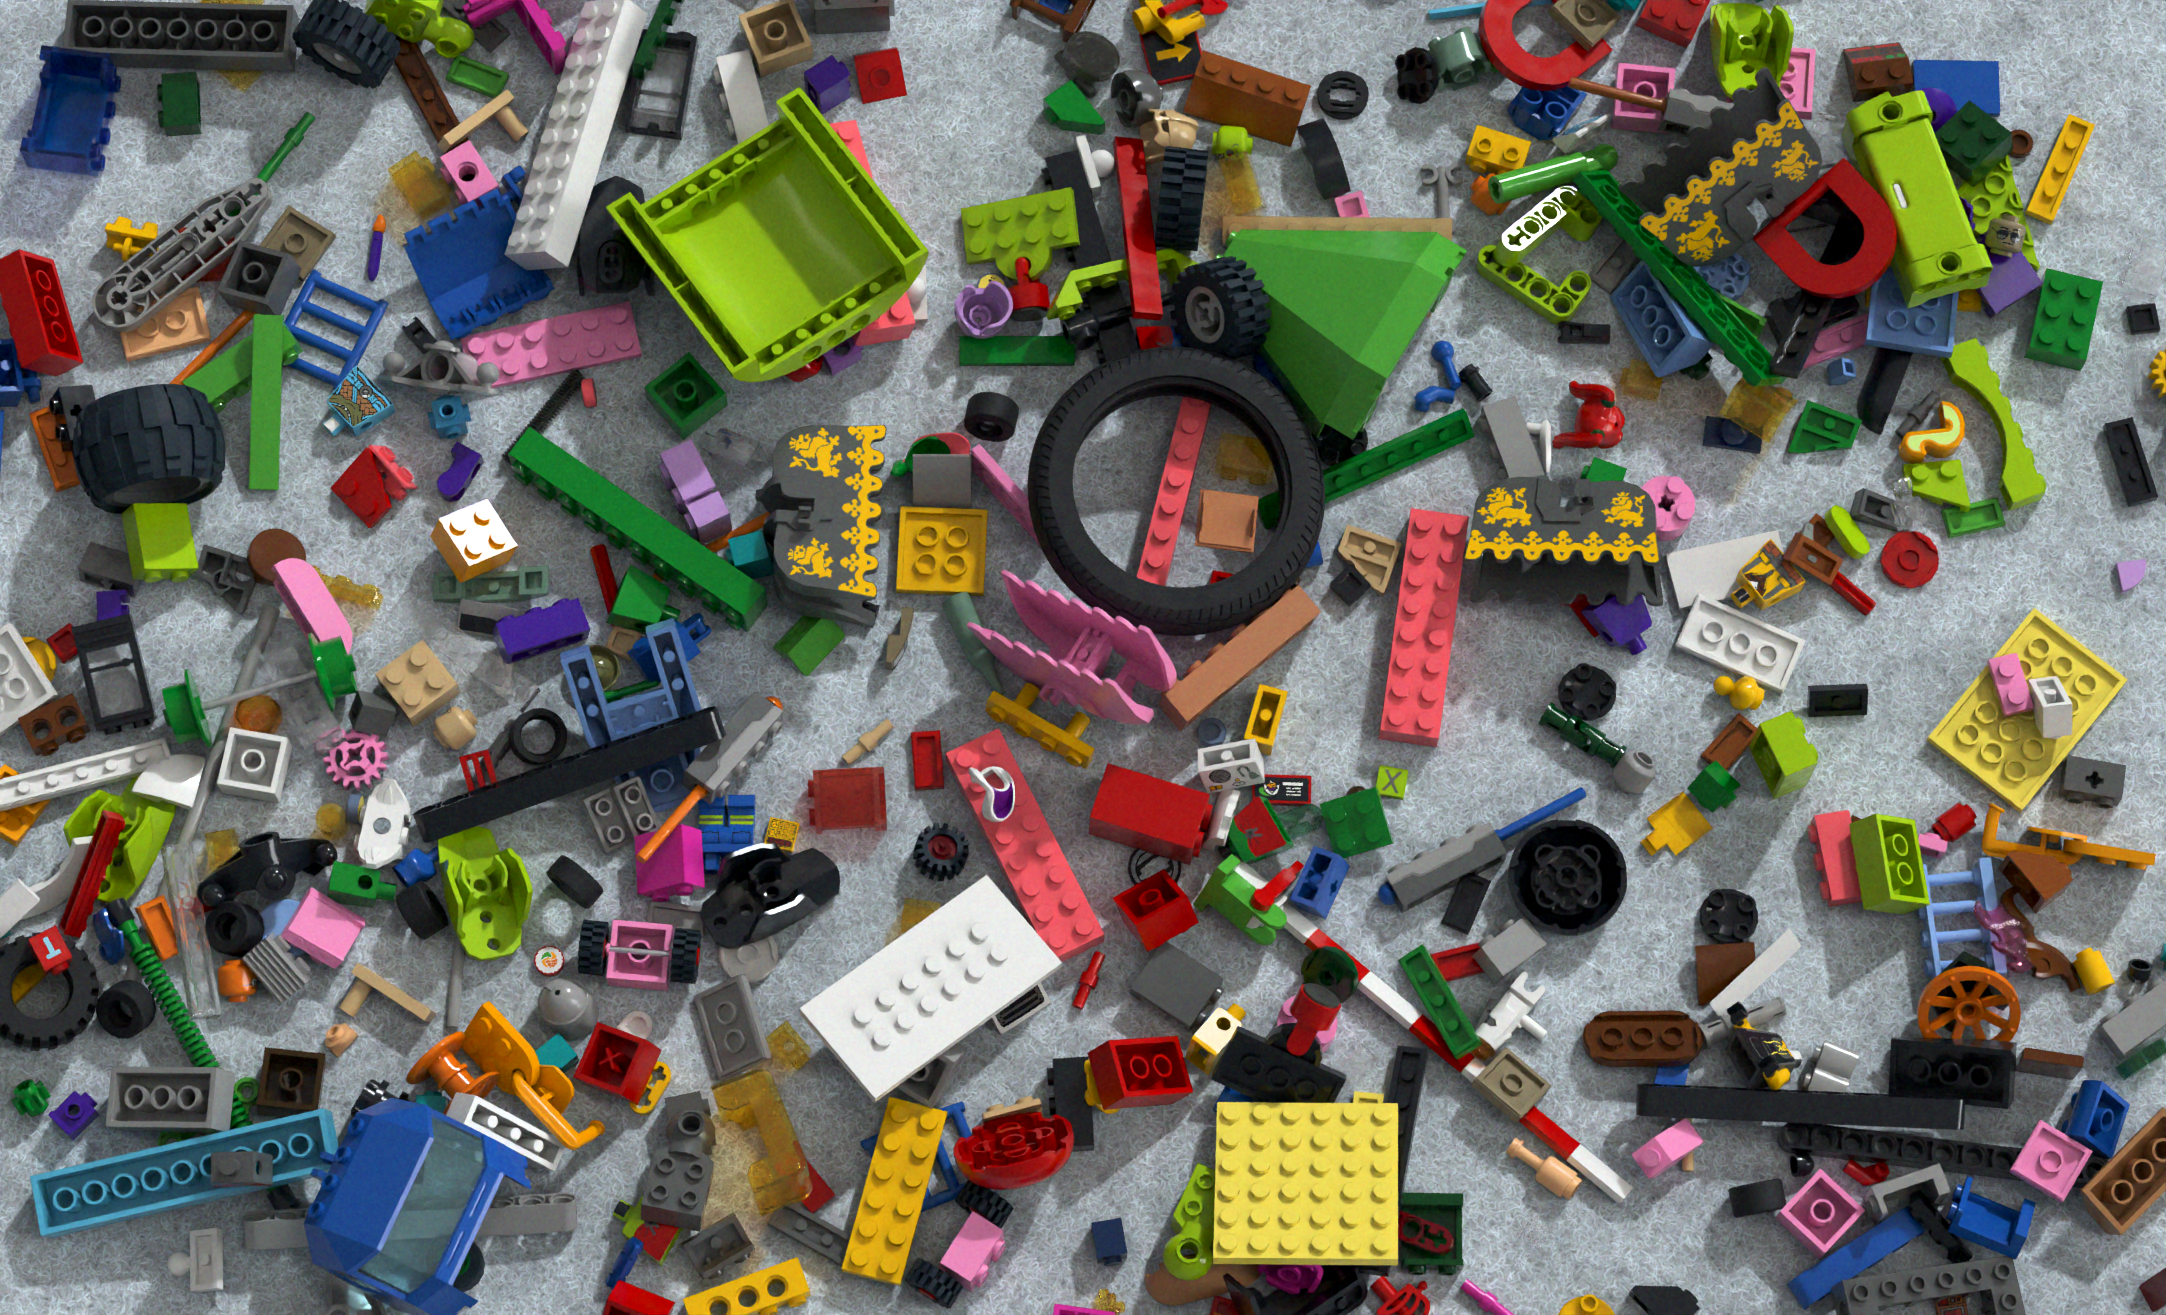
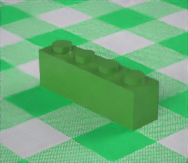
M284 323L282 365H289L297 360L303 349ZM253 334L182 381L184 385L205 393L208 403L212 404L216 414L226 407V403L235 397L240 398L246 395L251 389Z

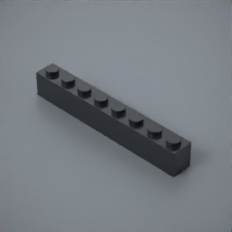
M1078 149L1046 157L1045 168L1041 169L1044 185H1050L1052 191L1069 187L1074 190L1080 245L1064 248L1068 263L1073 262L1077 270L1112 262ZM1118 282L1107 288H1102L1101 285L1092 287V289L1083 293L1082 311L1089 309L1096 316L1126 307ZM1129 318L1099 327L1097 336L1099 350H1096L1099 366L1121 355L1139 351Z

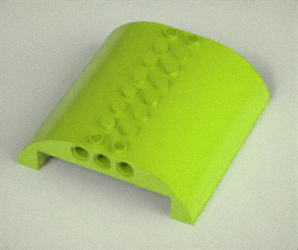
M801 87L796 88L776 101L779 115L777 121L640 205L632 193L629 192L606 206L608 213L732 377L739 381L762 382L791 373L861 331L884 314L904 295L920 274L929 255L924 244Z

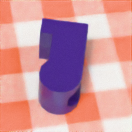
M457 441L451 450L452 457L455 460L448 471L442 473L437 481L441 497L449 502H455L464 495L484 463L481 454Z

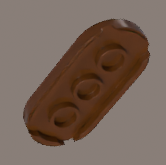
M1607 1011L1594 1016V1019L1586 1024L1583 1030V1047L1589 1058L1606 1067H1675L1686 1065L1699 1055L1703 1045V1034L1698 1026V1022H1694L1688 1014L1681 1011Z

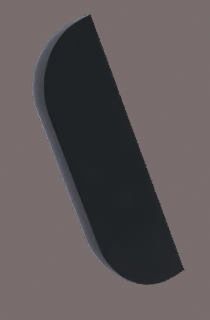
M1878 347L1857 400V414L1859 419L1862 420L1861 423L1868 430L1878 435H1881L1913 352Z

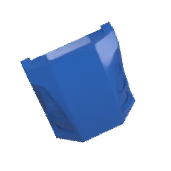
M1569 85L1552 91H1538L1522 86L1510 103L1507 112L1518 128L1538 140H1552L1559 135L1569 119L1581 106L1587 94L1583 91L1579 92L1576 89L1569 88Z

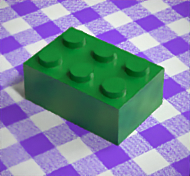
M2047 268L2041 279L2043 284L2039 287L2024 358L2081 371L2087 360L2103 281Z

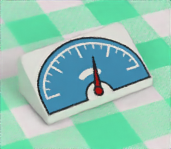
M1605 113L1586 118L1554 137L1552 141L1565 154L1570 153L1598 136L1611 119V115Z

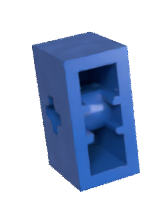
M1313 846L1290 900L1299 909L1326 919L1350 867L1349 864L1340 855Z

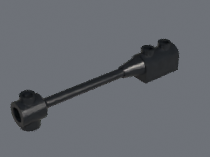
M1175 292L1161 296L1162 307L1172 305L1169 304L1170 296L1175 295ZM1131 305L1097 316L1089 309L1080 311L1078 308L1073 317L1060 320V326L1068 345L1074 344L1078 350H1086L1097 342L1099 327L1132 317Z

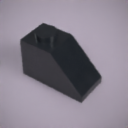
M1635 1285L1628 1294L1648 1315H1695L1700 1309L1697 1305V1298L1689 1290L1685 1289L1683 1291L1679 1286Z

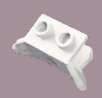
M384 778L383 782L374 788L371 796L369 795L367 806H362L359 819L362 829L361 833L355 836L353 851L357 852L358 860L364 864L365 868L378 869L395 859H403L402 845L407 846L410 828H406V825L411 823V808L396 780ZM385 819L391 824L390 830L385 834L376 833L373 826L377 820Z

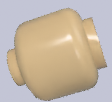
M454 706L435 720L436 729L433 730V733L445 749L459 750L477 736V730L474 725L478 723V720L468 708L463 711L461 708Z

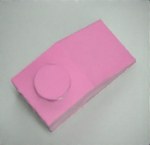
M1684 1118L1652 1138L1631 1155L1648 1179H1652L1667 1171L1703 1144L1704 1141L1690 1121Z

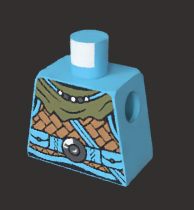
M355 366L328 397V407L334 414L322 425L333 437L345 427L355 436H358L396 411L393 403Z

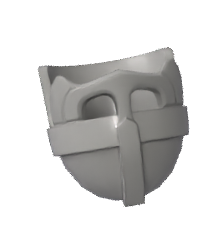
M570 977L546 981L542 985L543 989L538 997V1010L543 1021L551 1028L553 1033L556 1035L559 1032L564 1040L568 1041L580 1039L590 1033L597 1023L599 1008L588 989L580 981Z

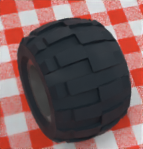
M155 384L124 389L94 400L76 417V427L73 434V458L76 474L84 492L90 497L94 506L109 513L122 514L133 503H187L188 505L207 497L222 483V471L225 469L226 456L222 425L214 407L208 403L205 393L193 387L179 384Z

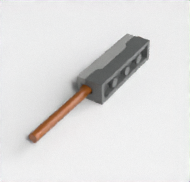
M1571 77L1569 82V88L1661 111L1658 130L1683 137H1688L1687 131L1693 125L1699 124L1703 127H1709L1712 123L1710 111L1716 106H1722L1726 109L1734 106V102L1719 101L1716 97L1710 95L1698 96L1690 94L1688 90L1682 88L1670 89L1665 98L1657 99Z

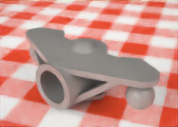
M436 341L434 344L424 343L423 348L430 351L405 369V358L402 354L396 351L387 353L383 359V367L387 374L379 375L378 378L379 381L426 388L430 394L437 396L445 395L447 392L498 395V389L491 387L498 380L499 370L491 362H485L478 366L477 361L472 355L460 352V348L454 347L452 343Z

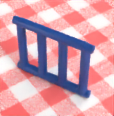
M313 269L284 323L295 339L345 360L346 363L339 376L300 358H297V360L287 366L334 386L333 389L335 390L349 372L358 365L389 303L382 299H379L377 302L321 277L322 274ZM317 287L371 311L372 313L366 325H360L308 302L315 288ZM302 312L359 336L352 351L296 327L295 325Z
M962 1101L939 1109L948 1112L947 1119L952 1117L960 1137L966 1139L972 1135L963 1114L965 1112V1105ZM879 1133L860 1141L864 1151L868 1150L871 1160ZM942 1140L939 1144L936 1160L948 1189L931 1196L929 1188H927L921 1213L956 1199L966 1183L959 1184Z

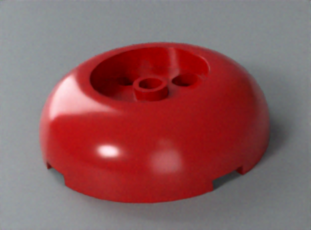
M1041 1112L1017 1113L996 1118L972 1128L971 1136L966 1139L960 1137L953 1148V1154L958 1169L972 1183L994 1190L1018 1189L1037 1184L1056 1174L1071 1156L1074 1146V1134L1071 1123L1060 1115L1055 1114L1051 1119L1042 1118Z

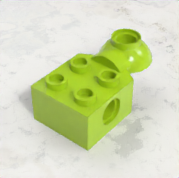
M367 0L364 13L375 17L376 22L383 23L387 27L388 32H392L412 43L427 40L435 46L436 52L442 57H457L460 53L469 49L475 39L473 30L463 21L455 18L440 17L444 3L443 0Z
M1197 1163L1173 1214L1171 1227L1177 1235L1170 1238L1163 1252L1164 1265L1169 1273L1178 1279L1186 1281L1196 1280L1204 1276L1211 1268L1213 1261L1215 1170L1200 1163ZM1190 1249L1195 1252L1196 1257L1194 1259H1186L1181 1255V1251Z

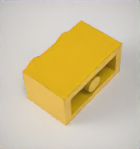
M1259 684L1243 740L1255 738L1260 752L1271 756L1286 705L1288 691Z

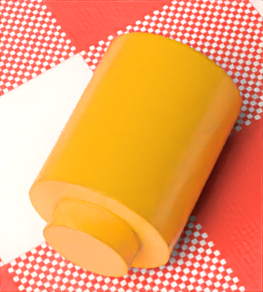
M2088 948L2076 954L2077 959L2073 962V965L2088 996L2108 989L2115 984L2100 950L2093 951L2092 948Z

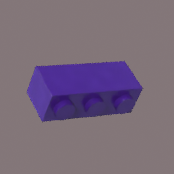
M568 598L556 601L552 606L544 609L535 607L526 611L524 615L518 617L509 615L499 619L495 624L493 637L504 665L583 641L588 638L590 626L579 599L569 601Z

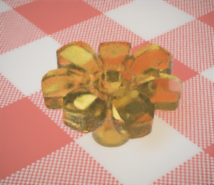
M1100 1289L1098 1291V1295L1095 1297V1304L1098 1307L1094 1309L1115 1312V1315L1125 1312V1303L1123 1301H1116L1115 1293H1109L1108 1289Z

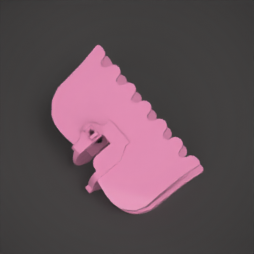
M1003 570L1001 575L1020 619L1036 638L1050 648V655L1040 650L1034 653L1019 641L1013 643L993 630L968 622L966 626L993 655L1016 676L1040 689L1041 691L1038 695L1045 702L1052 695L1049 700L1055 706H1058L1062 700L1073 707L1079 704L1088 712L1103 719L1108 718L1133 725L1149 724L1154 716L1153 709L1136 704L1132 700V690L1136 682L1138 681L1162 692H1168L1175 684L1177 677L1172 660L1152 630L1143 625H1139L1136 628L1121 616H1116L1113 619L1098 607H1094L1091 610L1076 598H1071L1069 601L1053 589H1049L1046 592L1035 582L1027 580L1024 583L1014 574ZM1113 648L1119 655L1128 660L1115 680L1105 678L1102 681L1100 679L1106 670Z

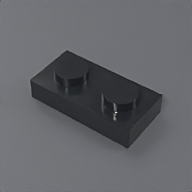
M1867 684L1808 686V717L1867 715Z

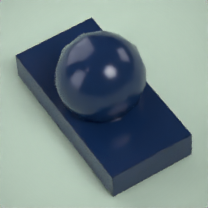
M1706 416L1702 446L1760 454L1764 424L1745 422L1744 419L1737 416L1728 419Z

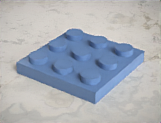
M1888 267L1885 273L1871 286L1864 345L1951 358L1959 291L1930 299L1915 307L1907 308L1893 269Z

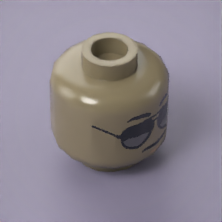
M2002 214L2001 219L1994 218L1990 221L1985 239V244L1990 248V253L2012 258L2013 253L2016 254L2021 251L2026 228L2018 223L2019 217Z

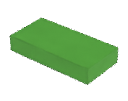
M458 55L454 58L445 79L448 82L494 99L502 93L509 78V73Z
M1998 497L1970 503L1969 512L1960 511L1959 506L1941 510L1948 539L2005 526Z

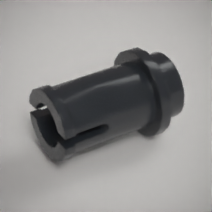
M1469 364L1458 373L1461 377L1460 381L1461 383H1466L1477 398L1476 400L1480 402L1489 396L1493 390L1480 375V368Z

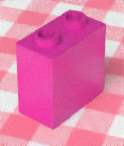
M682 824L677 825L645 864L640 863L636 859L637 894L651 897L654 902H665L670 900L669 896H689L693 894V890L705 888L702 830ZM657 831L634 836L635 857Z

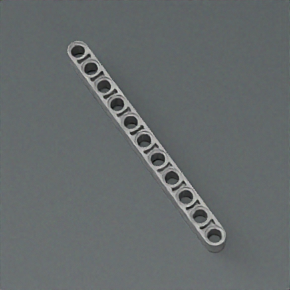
M570 1193L494 1197L476 1237L574 1230L578 1226L576 1197ZM468 1198L404 1202L386 1242L435 1240L451 1236ZM309 1208L262 1210L245 1214L243 1216L246 1248L265 1250L309 1247L304 1228V1221L308 1215Z

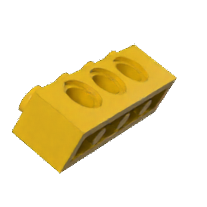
M796 1257L683 1299L688 1315H711L712 1308L717 1304H723L728 1308L726 1315H775L778 1313L777 1308L788 1304L790 1308H794L806 1303V1297L811 1296L799 1259ZM780 1283L784 1285L785 1291L781 1296L774 1297L768 1293L769 1287L772 1284ZM745 1294H753L757 1299L753 1306L744 1307L739 1303L740 1298Z

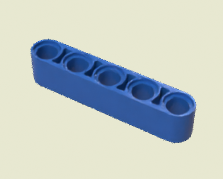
M1909 1205L1791 1280L1787 1285L1803 1309L1806 1310L1815 1301H1820L1831 1294V1287L1840 1281L1854 1279L1866 1268H1871L1891 1252H1896L1907 1245L1914 1237H1919L1926 1232L1922 1224L1910 1213Z

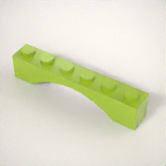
M1977 338L1954 345L1951 358L1941 357V360L1952 384L1973 396L1988 412L1997 428L2003 455L2002 472L1998 487L2008 510L2011 511L2041 500L2046 492L2045 479L2041 473H2037L2034 467V455L2029 447H2025L2022 440V428L2012 418L2011 404L2006 396L2003 397L1999 389L2000 380L1997 373L1991 371L1989 367V356L1986 348L1983 345L1980 346Z

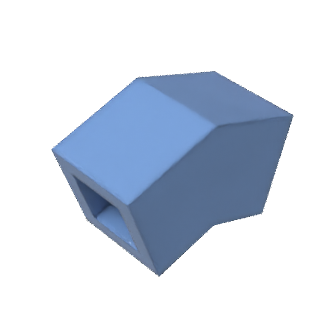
M1840 358L1828 364L1829 386L1847 384L1849 380L1856 378L1854 360Z

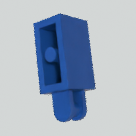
M701 613L692 615L682 623L674 619L687 662L701 653L696 644L712 632L709 625L705 626L703 622L704 617ZM691 629H694L695 632H694L693 634L689 635L688 632H689ZM644 637L637 640L633 644L632 649L626 653L648 683L653 681L660 683L661 679L648 638Z

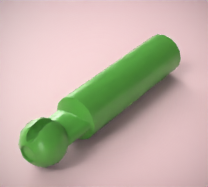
M1599 144L1594 149L1586 152L1575 151L1490 177L1488 181L1489 193L1495 203L1501 204L1574 182V177L1580 171H1610L1618 163V153L1609 144Z

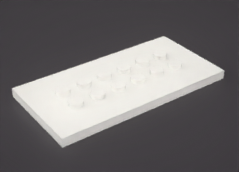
M986 875L800 1007L799 1014L875 1103L1060 969L1062 962Z

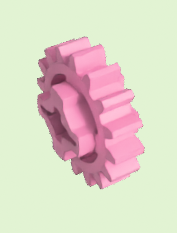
M351 728V733L347 734L344 729H341V738L331 737L334 744L333 747L325 746L326 753L330 755L323 758L324 764L329 766L326 769L328 776L335 775L333 781L336 785L343 781L345 790H348L352 784L355 785L357 791H360L361 784L364 783L369 789L372 788L371 780L374 778L377 781H381L382 779L378 772L387 771L388 769L386 764L382 762L389 760L388 753L382 752L386 749L384 741L378 742L379 736L376 734L369 736V733H358L353 728ZM373 750L375 751L374 765L369 761V756ZM338 753H340L343 756V760L340 762L339 768L337 766ZM352 755H354V756H356V757H358V756L360 755V756H361V761H359V762H358L357 760L351 761V758H350V757H351ZM354 773H363L360 776H352Z

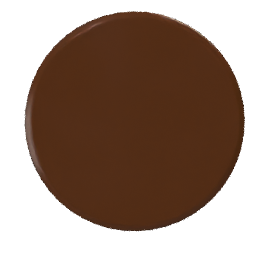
M268 529L260 532L252 540L247 550L249 569L253 574L254 580L261 585L274 586L273 582L277 580L276 572L274 573L271 568L278 562L289 558L306 561V553L302 543L293 534L282 529Z

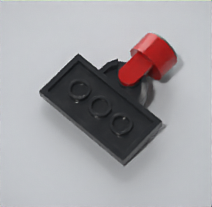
M1313 983L1301 985L1289 1008L1291 1015L1297 1022L1281 1024L1273 1028L1265 1038L1237 1026L1212 1073L1211 1080L1260 1102L1334 1103L1346 1081V1074L1321 1063V1041L1316 1034L1318 1031H1328L1341 1008L1340 1000L1333 992L1323 986Z

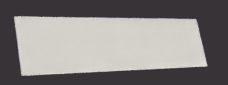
M1790 928L1710 1002L1718 1017L1723 1014L1729 1015L1727 1013L1729 1007L1738 1001L1742 1003L1801 947Z

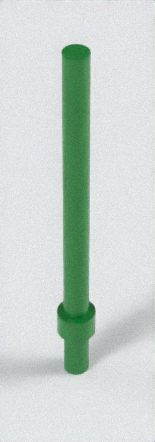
M306 112L296 126L288 130L284 135V142L256 178L262 179L267 183L293 147L299 146L304 139L303 134L315 120L311 113ZM235 209L230 212L229 216H237L241 210Z

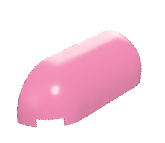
M297 558L285 559L272 566L271 570L274 573L276 572L277 580L273 584L307 641L309 642V632H312L318 642L341 636L347 654H349L352 646L350 625L313 566Z

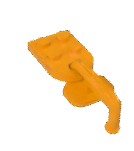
M1988 804L1990 807L1986 815L1981 843L1982 851L1988 856L2005 858L2009 852L2019 851L2054 856L2058 862L2062 861L2068 866L2078 862L2086 854L2097 856L2096 862L2116 865L2117 860L2127 861L2126 867L2146 870L2147 865H2154L2156 854L2087 843L2088 836L2031 826H2027L2026 831L2041 833L2039 847L1996 840L1999 818L2005 810L1995 804ZM2059 836L2074 838L2073 840L2064 839L2063 850L2046 848L2047 841L2058 843Z
M490 1001L482 1004L463 1033L465 1040L461 1048L485 1073L497 1071L500 1074V1078L496 1085L508 1094L517 1095L566 1148L576 1150L593 1141L598 1136L605 1133V1126L599 1120H592L588 1128L577 1133L562 1117V1114L574 1097V1087L571 1081L557 1066L540 1065L532 1046Z

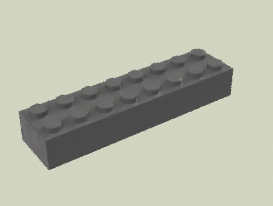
M68 0L62 53L69 66L295 72L297 46L292 36L300 19L294 5Z

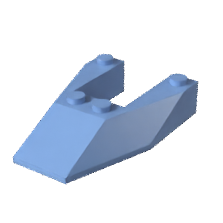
M674 618L645 626L646 635L663 687L612 703H607L589 644L560 653V660L585 738L591 748L701 710ZM700 747L614 777V780L619 783L639 775L655 813L679 806L691 792L682 785L685 770L700 754Z

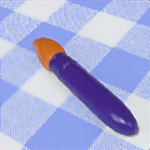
M381 214L377 216L372 227L373 235L367 268L370 281L376 279L380 266L383 234L386 229L385 218Z

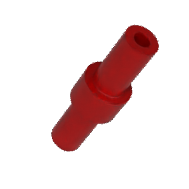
M1098 951L1094 952L1087 970L1082 972L1078 981L1080 987L1072 1003L1073 1007L1083 1010L1091 989L1094 990L1098 983L1099 977L1097 975L1106 957L1105 954Z

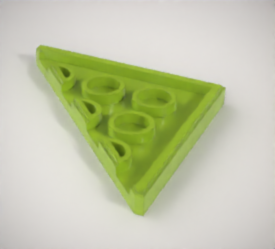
M2007 155L1975 187H1972L1964 180L1957 192L1961 198L1973 206V223L1976 225L1973 233L1978 238L1988 230L1992 219H2001L2002 214L2019 217L2018 223L2026 228L2021 252L2034 271L2037 272L2040 264L2036 258L2034 243L2029 226L2025 220L2024 208L2012 175L2013 170L2009 156Z

